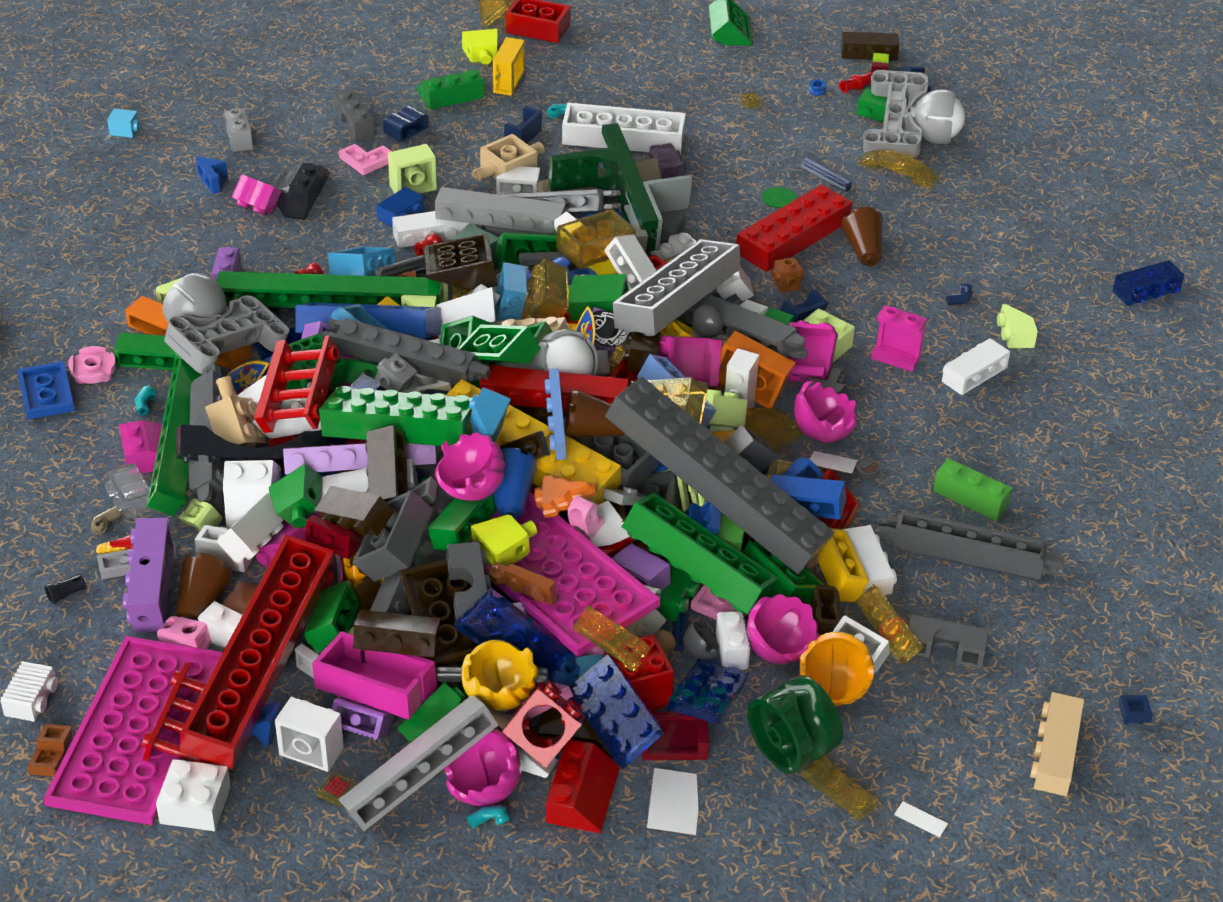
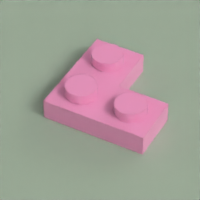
M356 144L340 150L339 158L364 176L388 165V152L392 151L383 145L366 152Z

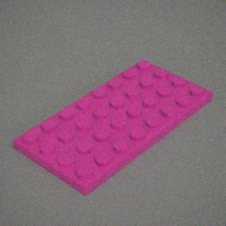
M529 492L523 515L517 518L516 521L521 525L531 520L536 526L537 535L529 538V554L514 563V565L553 580L558 600L552 606L545 602H538L526 594L516 593L510 587H505L503 584H495L516 603L521 602L522 607L525 608L524 610L577 657L660 607L659 597L559 515L545 518L543 508L539 509L537 507L535 495ZM496 511L489 520L500 517L498 512ZM488 562L487 566L483 567L485 575H487V571L491 568Z
M125 636L43 798L45 806L153 825L158 815L156 802L172 760L183 759L154 749L149 761L143 760L145 748L141 747L147 731L152 733L173 689L170 683L175 671H181L185 662L190 663L187 677L206 684L223 652ZM182 687L178 697L196 703L201 693ZM173 707L169 718L185 723L190 713ZM163 728L159 739L180 746V733Z

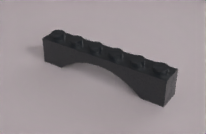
M180 425L177 429L176 459H183L184 463H198V460H208L209 464L215 465L223 464V461L273 460L284 467V448L329 446V437L322 436V432L304 431L296 438L281 445L252 448L229 442L216 435L207 426Z

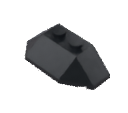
M301 163L285 169L274 186L281 191L276 205L282 211V215L287 218L305 220L330 171L321 165H314L313 163Z

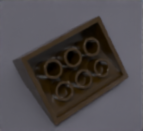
M487 233L424 246L427 279L472 290L480 284L492 289L498 286Z
M447 559L399 571L412 615L440 619L439 643L434 658L426 657V659L434 661L435 666L463 665L466 655L471 654L481 643L489 640L505 641L496 612L490 615L489 625L457 628L453 604L455 592L467 591L471 588V585L461 579L450 580Z

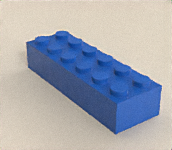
M312 302L296 305V333H303L305 324L318 321L328 323L332 319V313L338 307L355 304ZM359 304L388 330L424 340H433V336L441 335V307Z

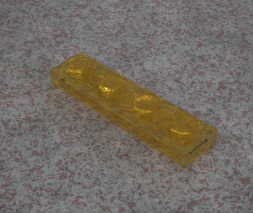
M874 584L855 601L880 636L889 641L890 649L904 665L923 648V645Z

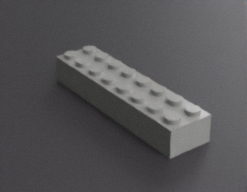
M703 239L697 241L613 302L615 329H622L627 333L640 332L646 336L656 335L741 269L739 244Z

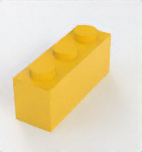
M830 528L835 533L824 549L818 554L820 558L818 564L828 586H835L840 597L839 601L857 603L869 582L868 576L846 530Z

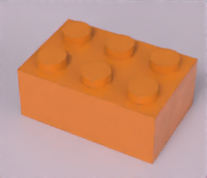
M734 331L725 342L721 351L718 382L723 385L726 384L727 364L737 348L759 354L755 402L771 410L781 397L796 362Z

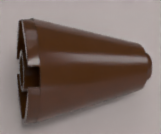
M859 207L851 210L850 215L847 217L845 215L842 218V231L861 264L874 266L881 260L882 214L880 211L879 213L876 212L873 207Z
M572 389L565 412L564 434L569 438L625 435L621 429L605 417L612 404L579 390Z
M196 553L195 557L190 558V554L186 555L182 562L176 617L198 621V616L214 601L218 600L232 579V569L229 567L227 570L223 567L224 561L203 553Z

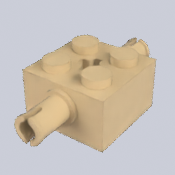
M510 134L480 147L481 167L473 170V177L477 182H480L490 176L496 179L497 176L519 166L537 167V156L544 154L545 148L540 142L529 146L514 134Z
M231 376L217 379L216 384L218 385L222 400L205 406L213 432L223 439L240 446L257 448L267 444L266 435L253 423L257 404L252 398L236 395Z

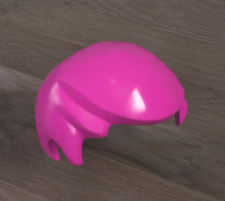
M813 381L804 383L794 402V417L799 429L806 436L823 443H832L847 437L857 426V415L854 414L856 402L854 400L849 401L844 393L838 395L832 387L823 388L820 382L815 383L811 387L809 386Z
M480 432L472 433L471 436L466 434L459 435L460 440L453 445H449L448 441L444 442L441 446L444 457L436 466L435 476L445 492L460 500L475 501L485 499L498 489L505 476L504 469L506 464L503 461V453L498 442H493L489 435L483 436Z
M782 594L762 597L752 607L747 622V635L753 651L760 658L773 664L798 662L800 656L807 650L810 642L816 641L820 637L817 631L818 621L813 619L812 606L802 603L798 597H785Z
M493 729L444 768L448 778L446 785L450 793L456 799L475 806H487L504 800L516 788L522 775V765L515 744L503 732Z

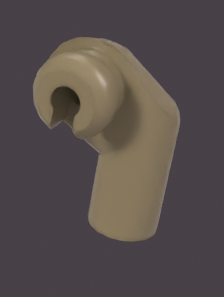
M114 506L95 516L91 523V531L97 535L105 533L110 522L122 517L118 508Z

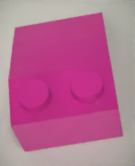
M144 420L119 424L129 476L153 472L162 424Z

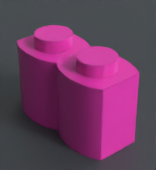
M241 174L232 198L237 200L236 204L248 209L250 205L254 207L253 211L264 215L265 212L272 214L281 191L271 185Z

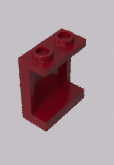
M314 515L306 519L305 541L332 549L334 554L349 559L358 552L365 537L356 531L346 530Z
M695 701L694 712L648 713L646 703L640 704V713H635V729H640L641 733L636 734V750L642 751V761L708 760L709 736L705 701Z

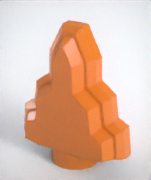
M552 475L544 476L542 487L535 488L536 505L539 509L543 508L545 518L555 517L559 512L568 510L570 503L576 496L587 500L593 498L597 494V486L594 483L585 481L573 482L570 478L565 479Z

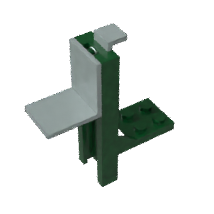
M618 123L602 125V135L608 148L550 156L548 184L550 192L584 187H595L607 191L620 190L621 195L616 196L618 203H621L623 216L645 252L659 250L663 223L661 212L687 209L689 207L692 186L691 175L643 182ZM599 162H602L606 174L598 175Z

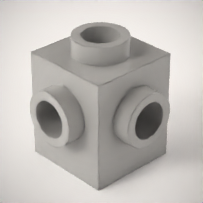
M395 353L389 359L385 357L378 364V372L374 379L386 390L403 392L411 385L418 371Z

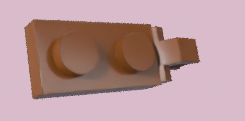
M494 562L487 571L490 581L497 585L503 584L505 587H510L516 593H523L533 597L538 602H545L553 606L558 600L555 582L549 578L512 563L509 566Z

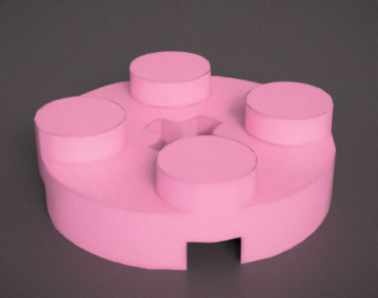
M100 346L82 348L79 350V354L75 357L72 355L68 362L70 374L75 379V382L79 384L107 382L112 379V375L116 370L114 354L106 352L105 348Z

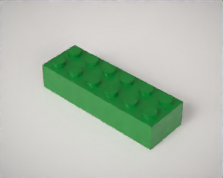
M349 386L337 387L319 409L322 436L367 440L368 431L394 425L406 433V443L442 446L444 442L448 441L449 445H453L460 440L459 435L466 434L471 436L473 433L470 423L472 410L469 409L472 398L466 395L456 397L445 396L441 393L433 395L421 394L417 391L403 393L396 390L378 391L372 388L352 389Z
M656 493L636 501L621 526L628 531L627 534L631 538L644 542L648 545L650 551L658 555L661 554L669 560L673 567L682 569L690 574L689 576L693 581L706 585L711 589L712 594L729 601L738 612L749 614L752 607L762 597L769 595L779 579Z

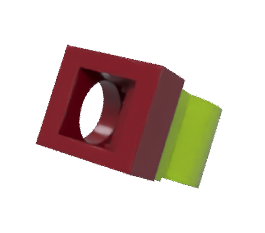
M874 53L872 73L877 70H889V54Z

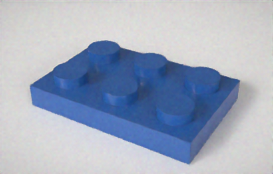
M64 361L17 369L27 420L75 411Z

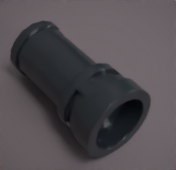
M78 574L61 582L48 583L44 585L47 598L54 604L60 599H65L67 595L86 589V584L82 575Z

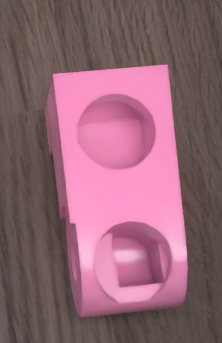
M576 496L568 508L569 523L591 541L603 526L604 519L597 515V504L583 497Z
M170 616L157 632V637L161 642L207 649L212 643L207 624L188 618Z

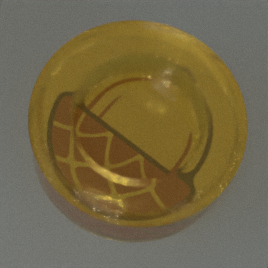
M746 93L741 97V105L746 108H757L760 105V97L755 93Z

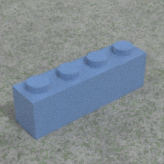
M649 354L637 378L644 377L707 428L716 409L667 357Z

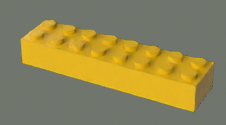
M461 379L445 396L456 397L466 395L469 398H473L474 394L479 396L481 389ZM509 405L503 427L495 442H498L499 446L535 432L543 431L549 449V456L536 460L537 469L533 484L542 487L544 476L551 475L565 479L570 478L573 482L585 481L594 483L597 486V494L589 499V501L597 504V506L607 500L603 497L605 488L617 489L621 485V465L566 435L567 459L556 460V450L550 449L549 435H554V431H549V426Z

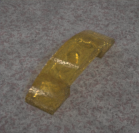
M872 150L866 152L858 160V164L875 170L880 165L911 176L912 183L928 189L939 179L923 163L894 151Z

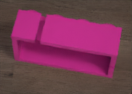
M342 631L313 661L315 688L408 720L421 706V700L425 701L436 688L434 661L419 656L365 650L366 663H364L363 650L353 649L354 635Z

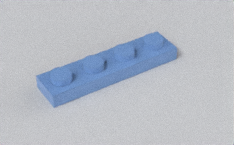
M559 368L549 369V379L545 380L546 394H551V398H546L547 413L552 412L553 416H548L549 431H554V435H549L550 449L556 450V460H564L567 458Z

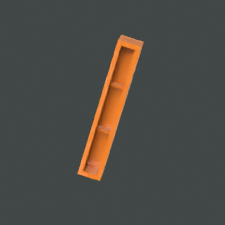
M141 296L125 309L127 326L148 335L165 336L168 321L163 314V304ZM250 345L219 354L217 364L231 370L244 364L252 357Z

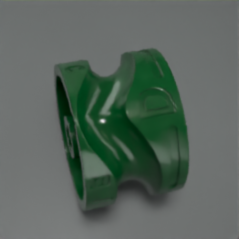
M797 675L781 684L778 690L763 694L751 701L748 706V725L755 743L762 754L781 772L786 774H793L799 771L809 758L814 762L839 747L842 742V722L833 701L817 682L807 676Z

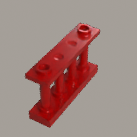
M325 336L322 348L317 350L294 352L286 340L276 342L254 416V420L264 433H273L275 424L279 419L303 417L306 418L313 429H318L320 422L319 409L325 403L336 360L339 358V349L330 336ZM318 359L316 368L291 370L295 361ZM313 378L310 388L286 390L287 383L290 380ZM307 398L306 405L303 408L280 409L284 400Z
M185 662L181 671H175L170 683L173 689L152 733L147 731L141 747L145 748L143 757L145 761H149L153 750L156 749L187 761L214 765L212 762L181 753L179 745L159 739L163 728L180 733L185 724L169 718L173 707L191 713L195 705L193 702L178 697L182 687L201 693L206 685L187 677L190 663Z

